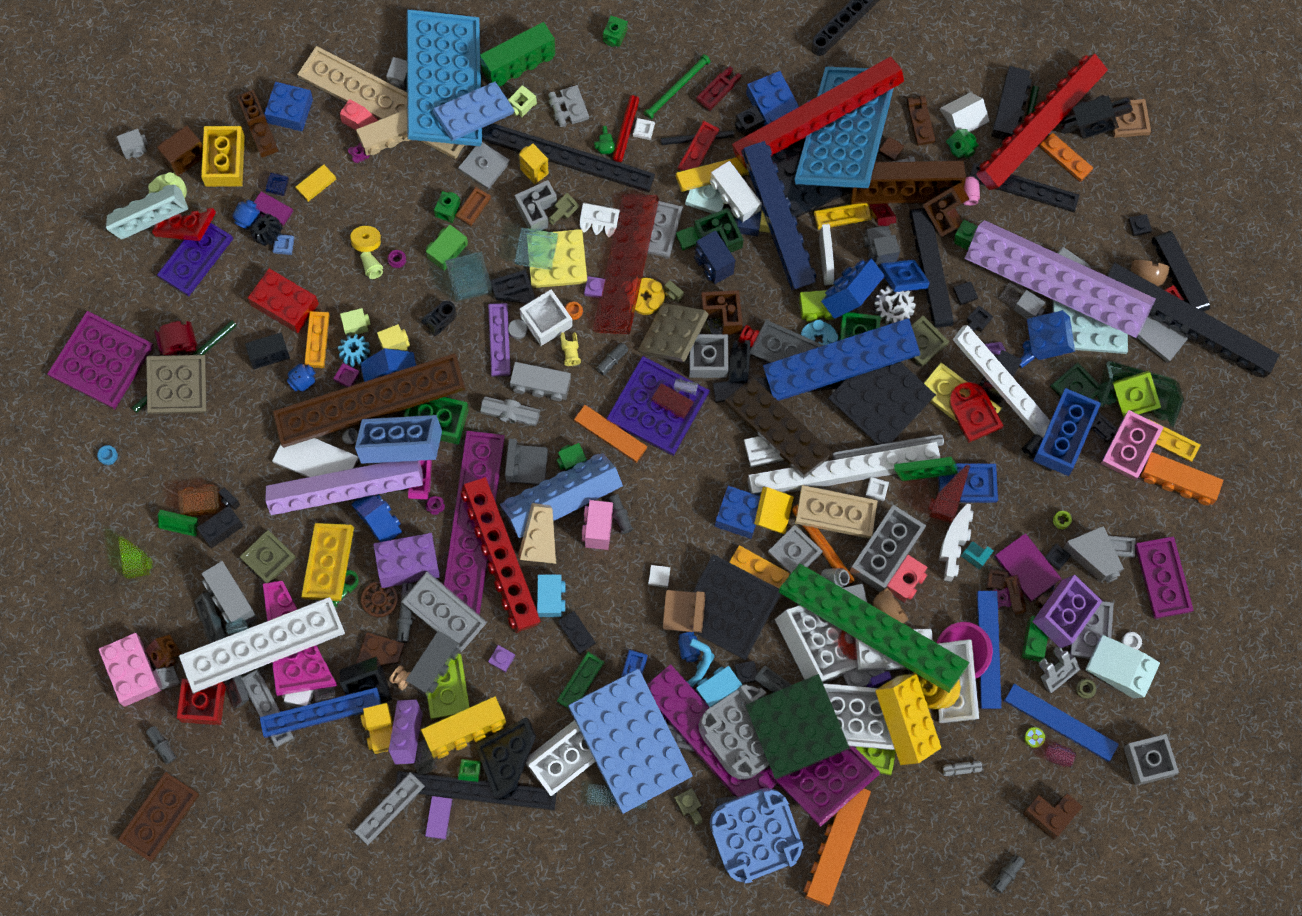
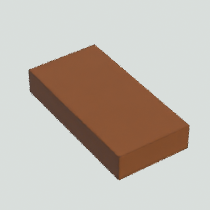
M475 187L455 217L472 226L491 199V195Z

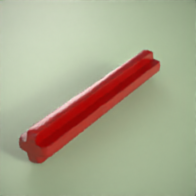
M631 95L613 154V161L622 162L639 104L638 96Z

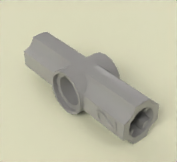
M485 396L480 410L481 414L498 417L504 422L510 421L512 424L519 422L535 427L540 414L539 409L523 406L514 400L506 399L502 401Z

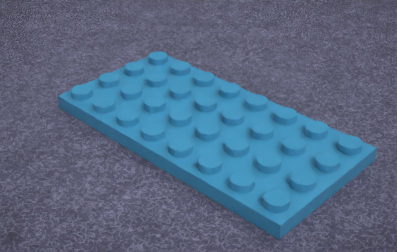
M407 10V139L481 146L482 128L451 141L433 114L434 108L481 88L479 17Z
M825 67L818 96L869 68ZM894 88L807 135L796 172L795 183L869 188Z

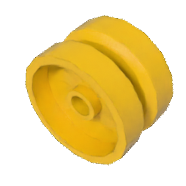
M917 674L929 709H946L957 701L961 689L960 680L957 681L950 693Z

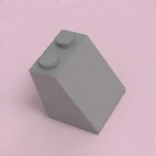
M1104 526L1069 540L1063 547L1074 560L1099 582L1106 580V583H1110L1118 579L1117 577L1120 576V572L1124 569Z

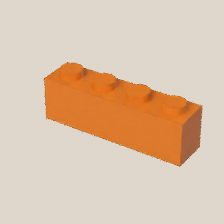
M1153 452L1150 453L1140 475L1146 483L1159 484L1164 490L1177 491L1182 497H1192L1197 499L1200 504L1207 506L1213 505L1217 501L1224 481Z

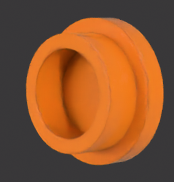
M569 302L565 306L572 320H577L582 316L583 308L578 302Z

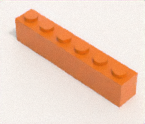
M863 789L832 816L835 817L832 825L828 824L824 834L828 836L825 843L821 842L817 853L821 856L818 862L814 861L810 872L814 875L811 881L807 880L803 891L807 893L806 899L826 907L830 905L871 791Z

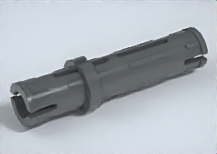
M407 583L402 584L401 601L415 586L414 584L409 583L408 586ZM402 602L399 619H397L398 633L396 641L409 643L412 610Z

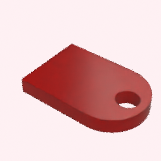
M965 382L954 388L950 395L949 405L968 443L1003 428L996 410L981 386ZM966 389L969 392V396L962 397L959 391Z

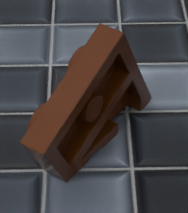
M367 632L356 664L376 656L381 666L397 664L405 644Z

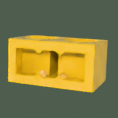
M531 144L529 147L526 146L521 150L519 154L520 170L536 184L549 174L548 158L534 144Z

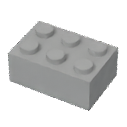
M223 561L202 573L205 578L202 580V583L210 595L214 594L212 599L219 610H224L221 614L230 628L234 626L238 631L258 619Z

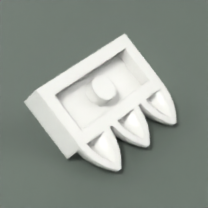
M583 203L580 218L582 231L585 233L592 224L593 231L597 235L605 226L606 235L608 237L612 236L617 228L620 209Z

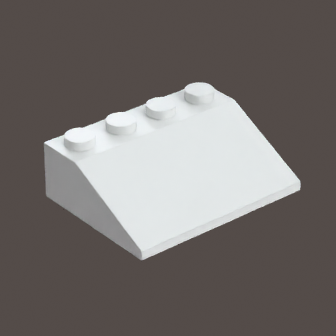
M799 605L788 609L775 619L804 679L819 674L823 684L858 667L857 649L850 634L803 606Z
M824 684L849 746L895 750L875 692L878 688Z

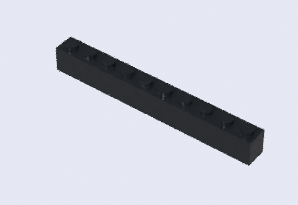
M1115 262L1108 269L1105 276L1156 298L1149 313L1156 321L1169 325L1172 330L1185 334L1188 339L1201 343L1206 349L1219 353L1222 358L1230 359L1238 367L1248 369L1257 377L1265 378L1272 372L1280 354Z

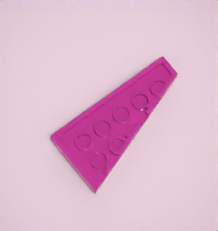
M283 581L263 584L267 621L297 610ZM317 645L272 662L277 696L337 686Z

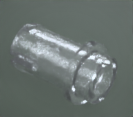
M680 377V379L676 378L673 389L677 390V392L682 391L696 395L698 383L685 381Z

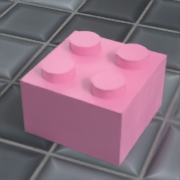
M590 500L589 506H585L584 523H587V525H583L582 541L585 542L586 548L609 549L613 515L612 502Z

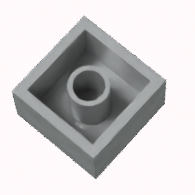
M699 334L689 352V378H727L728 335Z
M1167 734L1129 743L1123 747L1135 786L1173 777L1179 773Z

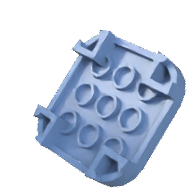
M759 789L723 803L711 814L710 828L727 873L736 881L751 883L753 879L786 866L792 867L801 856L803 842L797 831L788 805L789 803L785 796L776 789Z

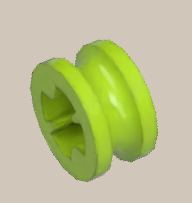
M1059 511L1053 518V523L1058 529H1066L1072 522L1071 515L1066 511ZM1061 516L1065 517L1064 520L1067 519V522H1064V524H1060V520L1058 521V518Z

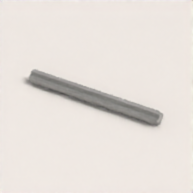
M939 434L837 451L832 453V459L837 460L937 442L938 446H942L944 438L943 435Z

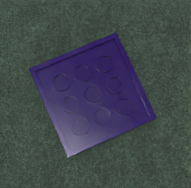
M642 356L607 417V421L674 456L710 390Z

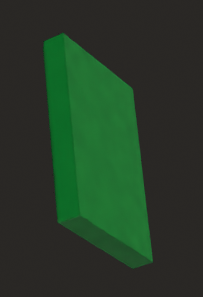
M952 457L894 464V470L901 481L958 474V467Z

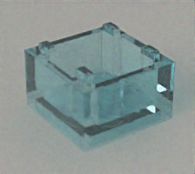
M482 251L445 260L456 302L492 293Z

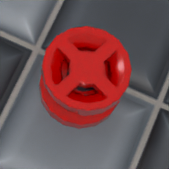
M746 325L738 342L744 343L745 340H750V347L752 348L760 331L752 330L750 326Z

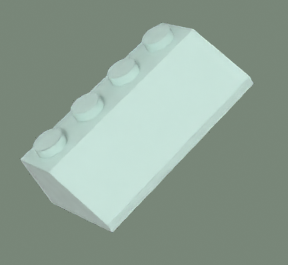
M175 184L167 185L159 192L146 195V198L132 201L124 208L113 210L111 214L107 215L106 228L118 238L124 239L188 210V206L181 189Z

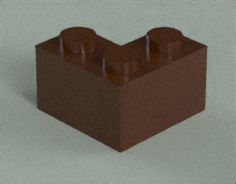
M961 183L923 204L941 237L960 227L963 222L955 209L969 200Z
M739 290L702 292L700 309L705 310L709 314L707 318H720L722 335L741 334L743 322Z
M1068 793L1054 807L1038 795L1024 810L1023 814L1054 840L1062 833L1083 806Z

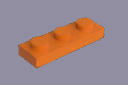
M1054 133L1040 144L1042 150L1080 182L1093 170L1089 163Z

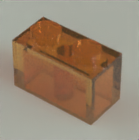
M207 484L202 486L203 488L196 489L194 487L183 488V490L178 491L180 514L195 517L221 512L220 490L213 484Z

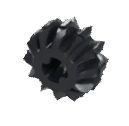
M268 213L266 215L261 214L260 218L255 219L256 222L251 224L252 229L250 233L253 240L263 246L267 244L272 245L273 241H278L277 237L282 235L281 230L283 227L278 218Z

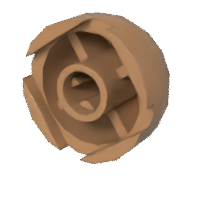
M1134 260L1131 264V272L1158 287L1165 282L1169 271V266L1161 263L1157 265L1152 263V261Z
M888 587L875 596L873 600L874 607L903 624L909 620Z

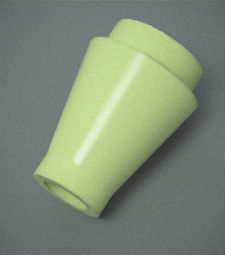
M363 252L360 255L366 276L370 279H376L383 274V266L375 259L371 252Z

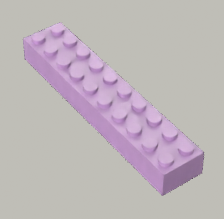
M985 220L978 226L965 259L1135 338L1141 332L1156 298Z

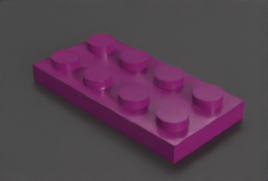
M1168 537L1136 543L1135 547L1154 619L1193 612L1175 538Z

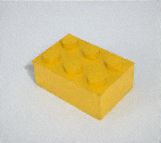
M204 126L202 180L205 187L243 186L245 135L241 126Z

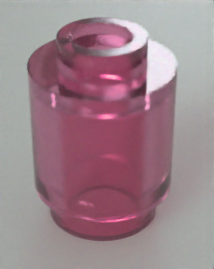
M1053 742L1052 745L1048 744L1044 756H1047V761L1064 768L1066 766L1071 768L1076 753L1068 747Z

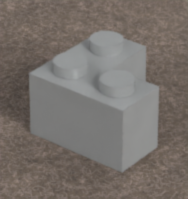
M547 180L516 194L515 204L531 234L548 228V218L544 210L554 206L557 203V197L550 182Z

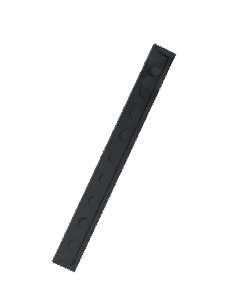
M494 123L482 128V141L517 152H521L524 147L534 144L548 158L549 162L648 193L655 179L654 173Z

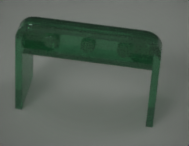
M1107 361L1098 392L1100 406L1104 407V404L1111 405V403H1115L1118 400L1113 382L1146 371ZM1151 373L1161 408L1154 409L1152 412L1157 419H1168L1169 425L1174 427L1184 401L1179 382L1169 377Z

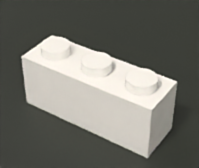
M730 161L711 172L710 183L715 190L718 189L725 204L730 205L732 213L736 218H740L744 222L761 211V201Z

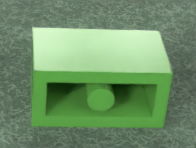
M451 225L446 229L443 228L438 234V238L427 246V258L445 271L468 245L467 237Z

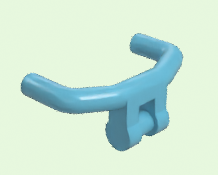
M694 638L691 640L690 646L702 651L703 656L702 661L697 665L695 676L686 681L691 687L702 680L715 657L708 645Z

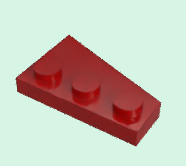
M208 208L206 212L202 213L192 211L191 215L181 216V214H177L157 223L152 233L155 237L200 241L214 218L216 211L214 208Z

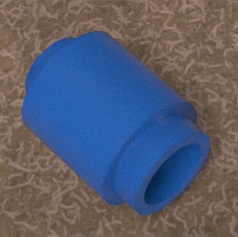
M694 632L679 635L678 645L681 658L686 660V662L697 661L698 657L701 656L700 650L690 646L693 638L698 640Z

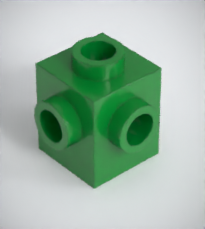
M958 129L946 140L952 154L958 158H970L975 154V149L979 147L976 137L967 129Z

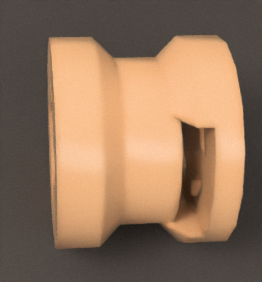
M400 665L392 673L389 681L392 684L396 683L399 689L404 690L407 686L406 679L411 672H406L404 667Z

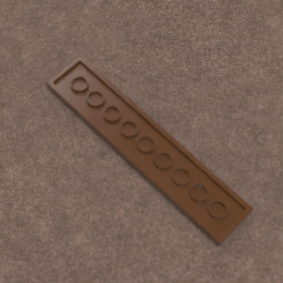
M454 353L273 411L281 446L285 448L360 424L362 419H376L464 391L466 388L457 355Z

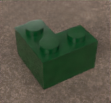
M729 208L694 221V230L698 239L716 230L730 253L743 248L744 239Z

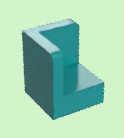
M971 542L961 557L980 570L994 550L988 546L984 550L975 542Z

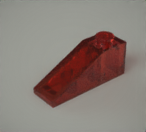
M966 465L937 494L935 499H931L928 510H931L929 517L952 524L970 465Z

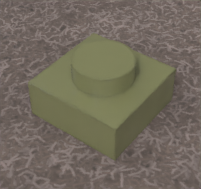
M669 280L664 287L665 296L670 301L675 300L679 303L683 299L684 292Z

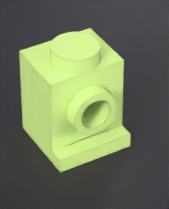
M523 85L508 99L515 110L514 116L519 115L523 117L537 104L536 96Z

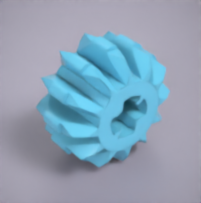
M357 334L354 335V338L347 335V341L341 339L342 346H338L340 359H344V364L350 362L352 367H354L355 362H358V365L361 366V360L365 361L368 359L366 355L371 354L370 349H368L370 347L369 342H365L363 336L358 339ZM353 348H357V350H355L356 352H351V350L353 351Z

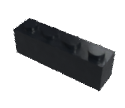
M1009 66L991 137L1004 140L1014 134L1013 130L1018 126V121H1022L1024 115L1022 105H1026L1028 94H1025L1026 89H1030L1032 78H1029L1031 71Z

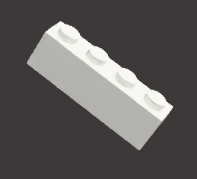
M574 720L530 754L525 764L549 795L552 796L592 765L595 760Z

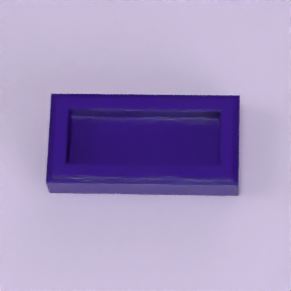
M889 671L871 677L866 687L879 688L891 680Z

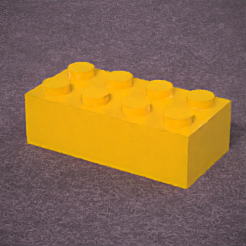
M917 674L897 676L875 690L900 765L920 763L941 749Z
M493 697L421 730L433 758L438 757L440 759L449 755L448 751L452 749L461 750L467 747V743L472 740L478 742L485 739V735L493 732V734L500 732L507 724L496 697Z

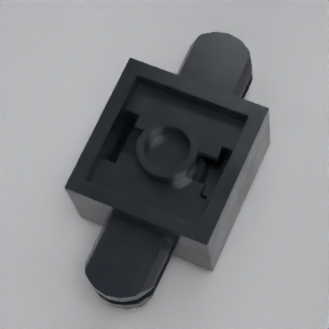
M1108 95L1098 96L1095 100L1089 102H1080L1077 106L1073 107L1074 115L1065 117L1059 122L1061 133L1066 134L1080 129L1083 139L1117 129L1119 126L1116 117L1133 111L1132 105H1130L1131 101L1129 98H1123L1111 102Z

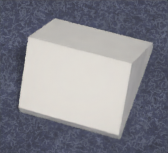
M971 92L940 108V111L954 132L958 129H967L971 132L989 123L983 98Z

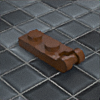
M922 95L915 99L913 97L907 98L906 103L917 146L935 143L936 140L928 112L926 96ZM920 105L921 109L915 110L914 106Z

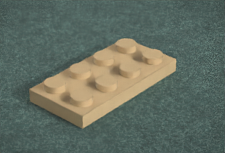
M802 485L795 524L871 539L878 500Z

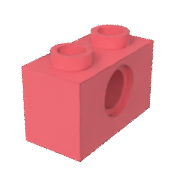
M907 555L887 587L893 596L905 603L907 598L911 600L917 592L915 589L917 583L922 584L927 577L925 571L928 567ZM909 576L913 583H905L903 577Z

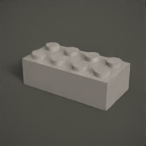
M893 505L853 564L850 573L878 592L882 591L887 587L924 531L926 525Z

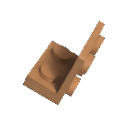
M667 590L663 629L702 633L705 592L697 591L694 593Z

